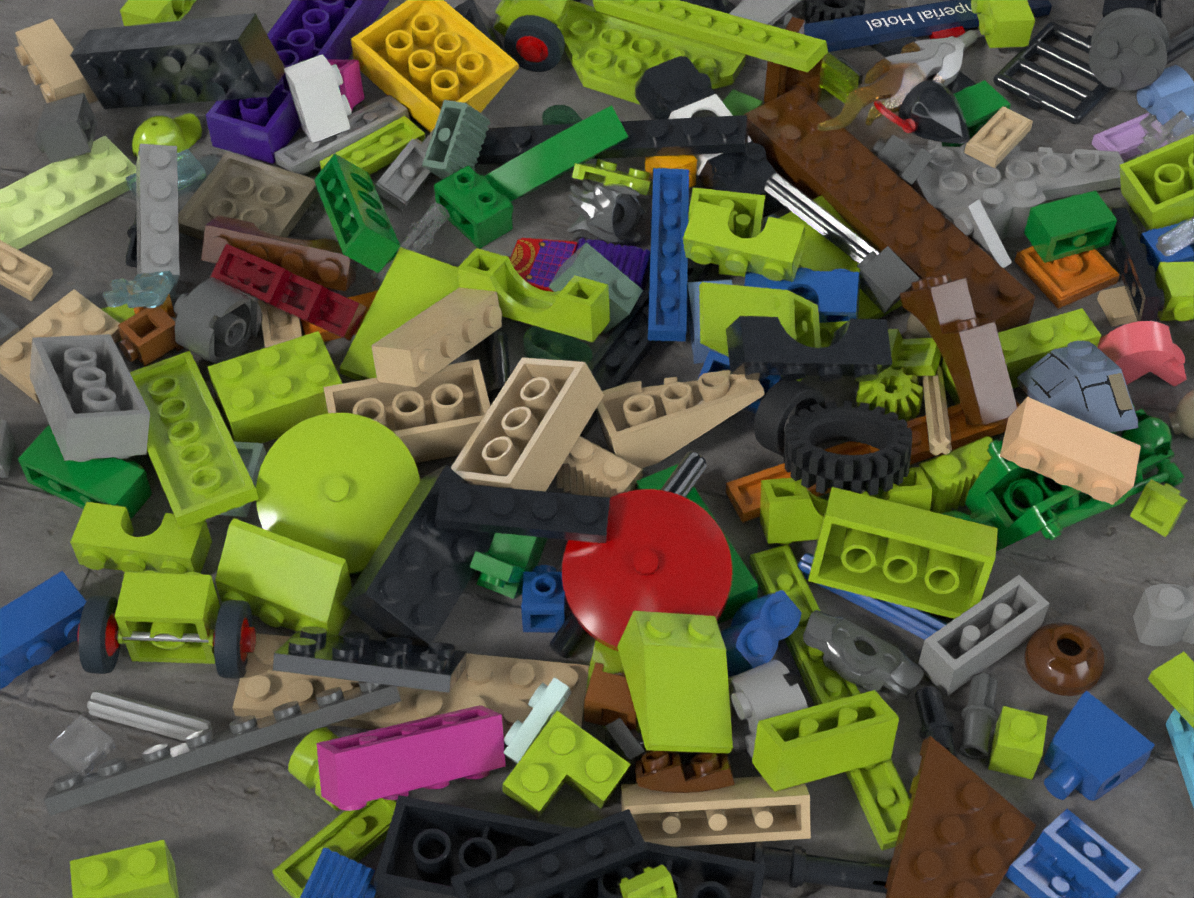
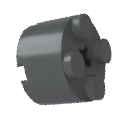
M213 277L199 284L190 294H182L174 306V311L178 314L175 322V341L213 364L245 355L250 349L246 345L250 335L253 334L257 337L260 330L262 312L259 304L247 295Z

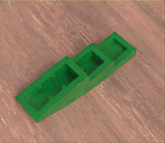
M611 105L488 173L485 177L501 195H506L512 203L560 178L564 173L574 169L575 163H585L595 158L599 153L621 143L628 138V135Z

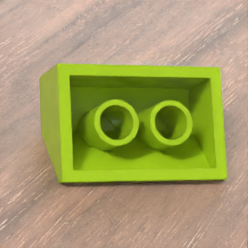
M233 518L229 524L215 578L221 602L223 603L228 600L246 601L250 605L252 615L259 617L264 623L272 627H280L281 625L296 632L298 630L301 631L303 627H321L327 630V634L338 635L352 612L342 604L352 588L346 559Z

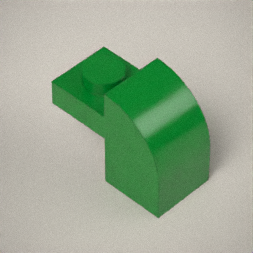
M495 533L488 553L475 551L470 568L481 572L476 584L512 599L518 598L523 593V572H532L538 566L548 538Z

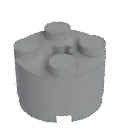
M772 660L728 678L733 748L737 753L746 751L751 758H753L758 721L808 708L798 683L789 686L783 675L790 671L778 660Z

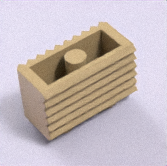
M579 436L556 474L557 487L563 488L564 492L570 491V494L610 498L624 492L636 490V481L642 479L643 469Z

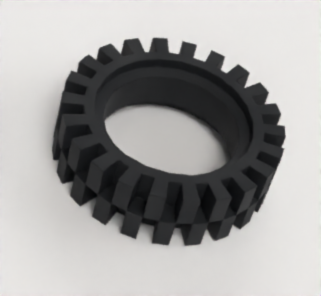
M835 401L826 402V409H823L819 404L811 405L810 411L803 408L798 411V416L792 415L789 418V423H786L784 439L786 472H791L793 480L798 481L802 479L801 485L806 488L816 484V492L825 494L828 488L832 487L851 490V492L861 494V490L865 489L869 496L878 494L879 487L886 492L893 489V483L900 485L903 482V477H907L909 474L912 431L911 428H907L908 423L904 419L898 420V415L894 412L885 415V408L880 406L871 411L869 410V404L863 402L860 403L859 408L852 407V401H843V407H837ZM833 441H853L868 444L879 449V451L864 455H841L824 451L815 446Z

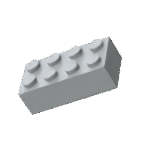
M111 335L32 338L30 380L64 460L84 462L94 458L115 457L124 459L134 455H146L150 412Z

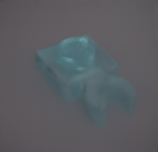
M170 270L137 274L132 281H127L123 278L112 280L110 284L113 291H106L102 295L108 307H119L127 303L129 308L144 306L146 308H154L165 302L176 282Z

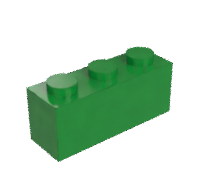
M49 425L18 458L28 483L84 509L86 502L126 507L131 520L152 495L147 472L134 461L126 462L115 457L94 458L84 462L65 461Z

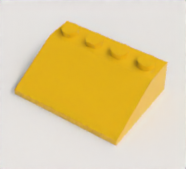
M407 0L351 38L353 60L359 61L360 71L383 92L408 109L409 115L430 133L435 128L444 100L467 103L481 113L519 69V64L444 0Z

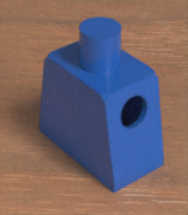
M1085 691L1048 747L1043 760L1053 771L1044 779V785L1054 797L1060 800H1064L1076 789L1088 800L1096 801L1140 771L1145 766L1155 744L1088 691Z

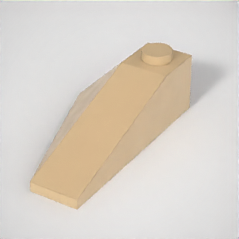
M730 370L703 373L698 380L689 382H678L677 377L664 378V385L642 387L641 381L626 383L602 391L604 396L595 410L609 451L643 469L661 462L764 396V389L758 380H748L745 378V375L730 374Z

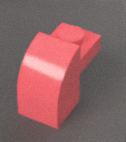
M1154 321L1132 322L1122 325L1100 338L1097 348L1122 369L1126 385L1148 372H1152L1174 387L1187 380L1183 365L1185 363V356L1182 350L1172 343L1169 327L1165 324Z

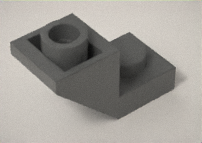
M891 135L886 141L880 138L870 150L909 186L914 183L933 157L923 147L914 151L895 135Z

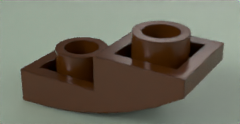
M650 751L643 755L641 760L635 761L638 786L645 789L673 793H690L735 785L727 753H701L693 757L689 763L683 764L680 753L677 751Z

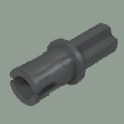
M981 673L972 677L968 705L963 708L961 714L965 723L959 752L971 759H984L987 757L991 726L997 720L994 705L998 682L996 678L989 676L988 673Z

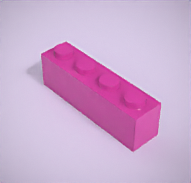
M482 705L316 743L321 796L344 811L362 809L367 805V801L379 798L397 800L399 795L407 797L409 791L419 788L441 789L447 787L450 784V780L462 777L467 779L484 778L490 774V770L506 767L505 754L503 753L505 750L502 714Z

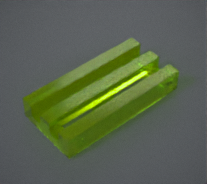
M827 53L823 88L848 106L856 101L859 75L830 53Z

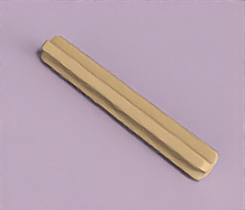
M938 365L936 376H922L929 449L935 456L940 453L947 455L952 450L943 371Z

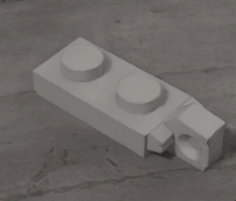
M434 129L424 142L417 138L415 140L412 138L375 185L377 194L402 211L432 174L430 170L422 167V163Z

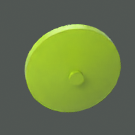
M322 414L296 424L286 431L270 448L264 458L257 478L256 491L259 499L256 500L258 516L265 530L346 559L349 575L362 573L419 484L420 477L408 448L386 426L357 414Z

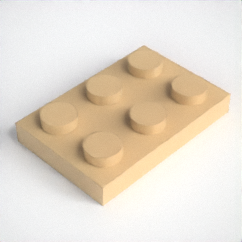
M73 289L0 345V373L40 404L30 380L32 338L110 334L114 343L121 339L117 326L120 323Z

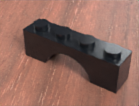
M739 316L726 328L730 374L745 375V378L748 380L764 379L769 375H782L784 380H799L806 376H819L821 381H833L843 376H854L856 381L865 382L877 379L880 373L892 365L887 320L850 319L834 332L830 346L825 348H812L797 342L785 331L778 317Z

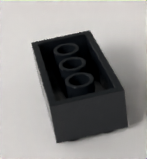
M448 465L437 469L421 479L342 603L385 639L403 637L412 640V645L428 647L434 641L475 572V569L470 568L475 551L486 553L493 541L495 533L436 527L435 518L440 483L469 484Z

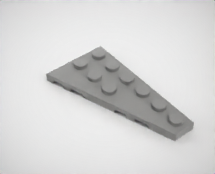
M900 139L914 151L923 147L933 155L932 159L912 184L915 191L933 207L943 201L967 200L972 194L983 189H1004L1007 185L1018 181H1036L1047 200L1083 194L1094 190L1101 191L1121 187L1119 165L1123 164L1124 161L1117 151L1075 149L1072 154L1053 153L1050 147H1039L1038 152L1020 151V146L1016 145L993 168L965 154L964 151L967 143H964L961 147L942 146L940 141L928 140L927 145L909 144V139Z

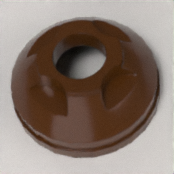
M1062 622L1051 623L1038 629L1027 643L1024 654L1025 666L1031 678L1043 689L1061 696H1076L1083 694L1085 691H1090L1100 680L1105 662L1102 647L1091 633L1080 626ZM1061 639H1071L1079 644L1081 653L1076 656L1066 655L1058 649L1057 642Z

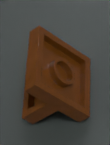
M792 17L785 30L804 34L805 20ZM826 55L809 72L767 61L763 104L797 87L818 104L822 95Z

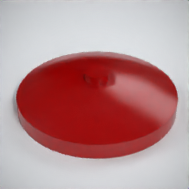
M641 489L628 491L610 497L606 543L568 540L562 562L563 587L569 607L582 628L599 643L618 651L617 646L633 611L715 616L717 621L724 611L731 591V553L727 540L716 521L695 502L664 490Z

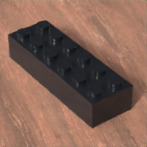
M256 13L92 29L86 33L70 54L104 109L269 97L285 73L283 69L285 67Z

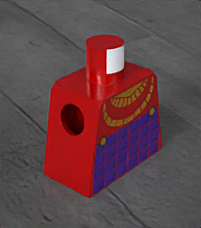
M520 238L516 242L511 257H507H509L517 273L526 282L538 289L554 292L548 286L562 264L575 253L577 242Z

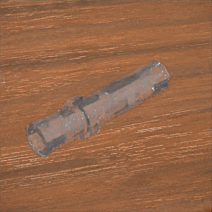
M432 203L417 222H412L408 226L406 236L400 241V247L416 253H420L423 248L430 247L434 241V235L450 218L447 209L441 204ZM426 227V231L421 235V237L417 241H415L417 236ZM394 259L387 263L379 273L373 272L370 275L371 282L378 289Z

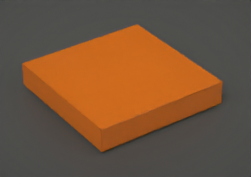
M1031 246L1017 252L1015 262L1058 309L1116 284L1120 276L1096 249L1044 263L1034 247Z

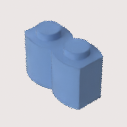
M1177 65L1164 69L1160 77L1152 84L1138 89L1136 96L1139 105L1150 114L1155 115L1157 121L1171 135L1178 136L1194 130V82L1183 68Z

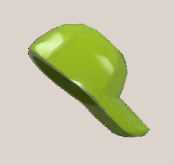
M186 113L172 119L164 115L148 118L134 133L132 140L133 155L138 157L140 144L177 146V158H179L201 138L202 128L200 121L192 113Z

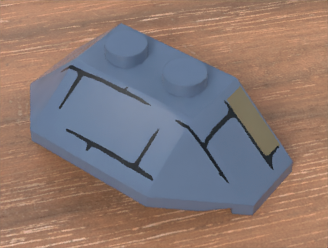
M1074 341L1070 342L1067 347L1054 349L1017 377V385L1030 398L1111 433L1138 428V419L1122 369L1091 342Z

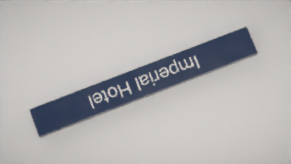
M949 0L809 23L804 26V35L825 40L828 52L879 44L910 36L915 38L932 35V32L963 26L964 29L979 27V20L977 14L972 12L971 0ZM1027 0L1034 17L1050 14L1052 5L1048 0Z

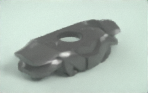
M815 610L810 615L803 634L804 642L808 646L824 652L823 662L825 666L830 670L836 671L845 680L853 684L862 685L868 691H878L882 686H885L897 696L906 697L924 675L923 669L899 648L843 617L832 616ZM860 640L869 643L875 649L876 655L869 656L861 653L855 647L854 642Z

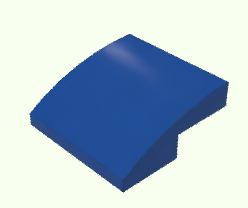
M1066 809L1042 831L1037 841L1010 865L1005 876L1031 898H1118L1142 869L1070 810Z

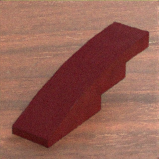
M225 244L210 278H216L246 295L348 341H351L366 309L364 305L330 291L317 283L228 244Z

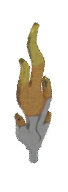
M969 30L958 38L950 36L948 38L915 41L904 45L901 54L885 57L878 61L866 73L864 82L870 84L881 75L889 72L887 76L872 85L852 91L847 97L840 115L834 119L819 123L818 130L830 131L846 127L851 124L865 106L881 99H887L881 103L891 112H899L905 96L914 86L922 81H926L931 75L937 74L933 77L932 81L939 82L945 86L950 84L959 73L965 48L977 41L976 32ZM873 106L868 112L865 124L871 126L875 119L884 115Z

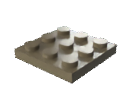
M226 152L178 214L179 233L204 240L205 225L220 215L252 222L258 229L266 233L287 238L319 192L313 178Z

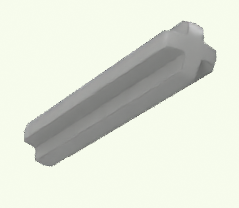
M101 690L92 692L87 702L89 713L93 716L186 741V737L202 730L211 729L213 731L209 720Z

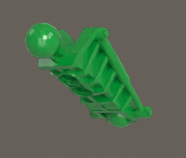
M1143 409L1135 411L1138 419V428L1111 432L1117 436L1122 434L1121 438L1141 446L1134 486L1113 505L1098 501L1086 493L1067 485H1061L1049 477L1030 469L1019 467L1016 463L1000 457L1003 440L999 441L997 439L988 445L987 452L991 459L967 494L965 504L972 514L967 515L955 510L941 514L998 528L996 551H999L1038 531H1041L1046 540L1050 539L1053 541L1062 535L1061 532L1064 528L1125 502L1126 498L1142 492L1151 479L1159 484L1164 482V484L1168 483L1176 487L1183 482L1182 479L1185 476L1176 463H1171L1170 461L1175 454L1171 449L1173 436L1168 425L1160 418L1149 416ZM1156 468L1159 470L1157 475L1143 480V475ZM1046 483L1053 485L1056 491L1051 490ZM1013 499L1019 500L1025 508L1018 506Z

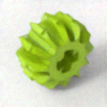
M890 366L880 373L877 379L859 383V390L856 396L857 406L859 407L861 402L868 403L869 410L871 411L880 406L885 408V415L894 412L898 415V420L904 419L907 422L910 419H916L920 413L924 395L923 387L918 385L917 375H907L905 366L900 370H893Z

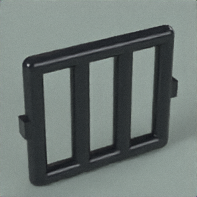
M1050 22L1029 42L1028 46L1017 53L994 76L993 82L996 86L1026 100V105L1035 110L1042 108L1072 124H1079L1113 88L1103 85L1094 76L1088 63L1047 44L1052 37H1055L1089 54L1092 36L1089 35L1086 38L1055 22ZM1035 54H1038L1098 85L1090 91L1029 60ZM1020 71L1081 101V103L1073 109L1012 77Z

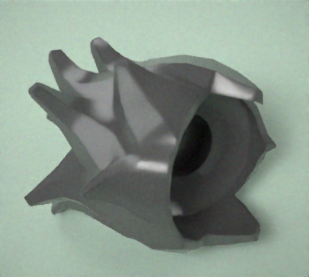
M587 181L582 182L585 191L575 185L570 186L573 194H569L568 197L575 205L570 206L569 209L580 215L577 221L568 229L569 233H574L573 241L585 237L621 246L641 240V235L634 231V228L640 222L645 211L642 209L639 200L635 197L639 196L636 190L623 184L593 186Z

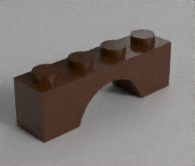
M220 215L205 225L202 261L217 263L225 244H228L323 287L346 292L355 281L358 262L343 255L339 242L327 238L318 240L284 238L266 233L258 229L252 222Z

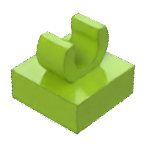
M1151 479L1142 491L1130 517L1167 537L1175 526L1188 500L1180 496L1182 491L1168 483L1163 486Z
M663 864L654 869L647 867L643 869V874L630 880L627 878L621 879V884H619L623 898H677L671 874Z

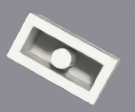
M322 54L283 68L302 129L312 143L351 129L347 116L351 115L352 111L346 96L340 93L339 85L343 84V80L336 64L330 65Z

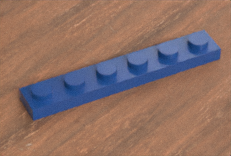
M653 168L648 340L686 342L688 258L685 256L683 236L688 225L689 169Z

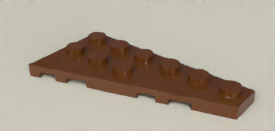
M929 736L922 742L919 754L922 758L918 774L913 777L909 793L912 794L906 819L902 821L885 885V888L888 889L885 898H991L1010 865L1033 832L1036 824L933 737Z

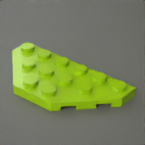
M573 0L566 1L561 16L553 23L559 28L564 37V50L583 87L639 105L641 104L634 94L635 84L647 69L679 56H685L700 73L710 77L711 88L716 89L732 85L746 62V54L597 12L594 7Z

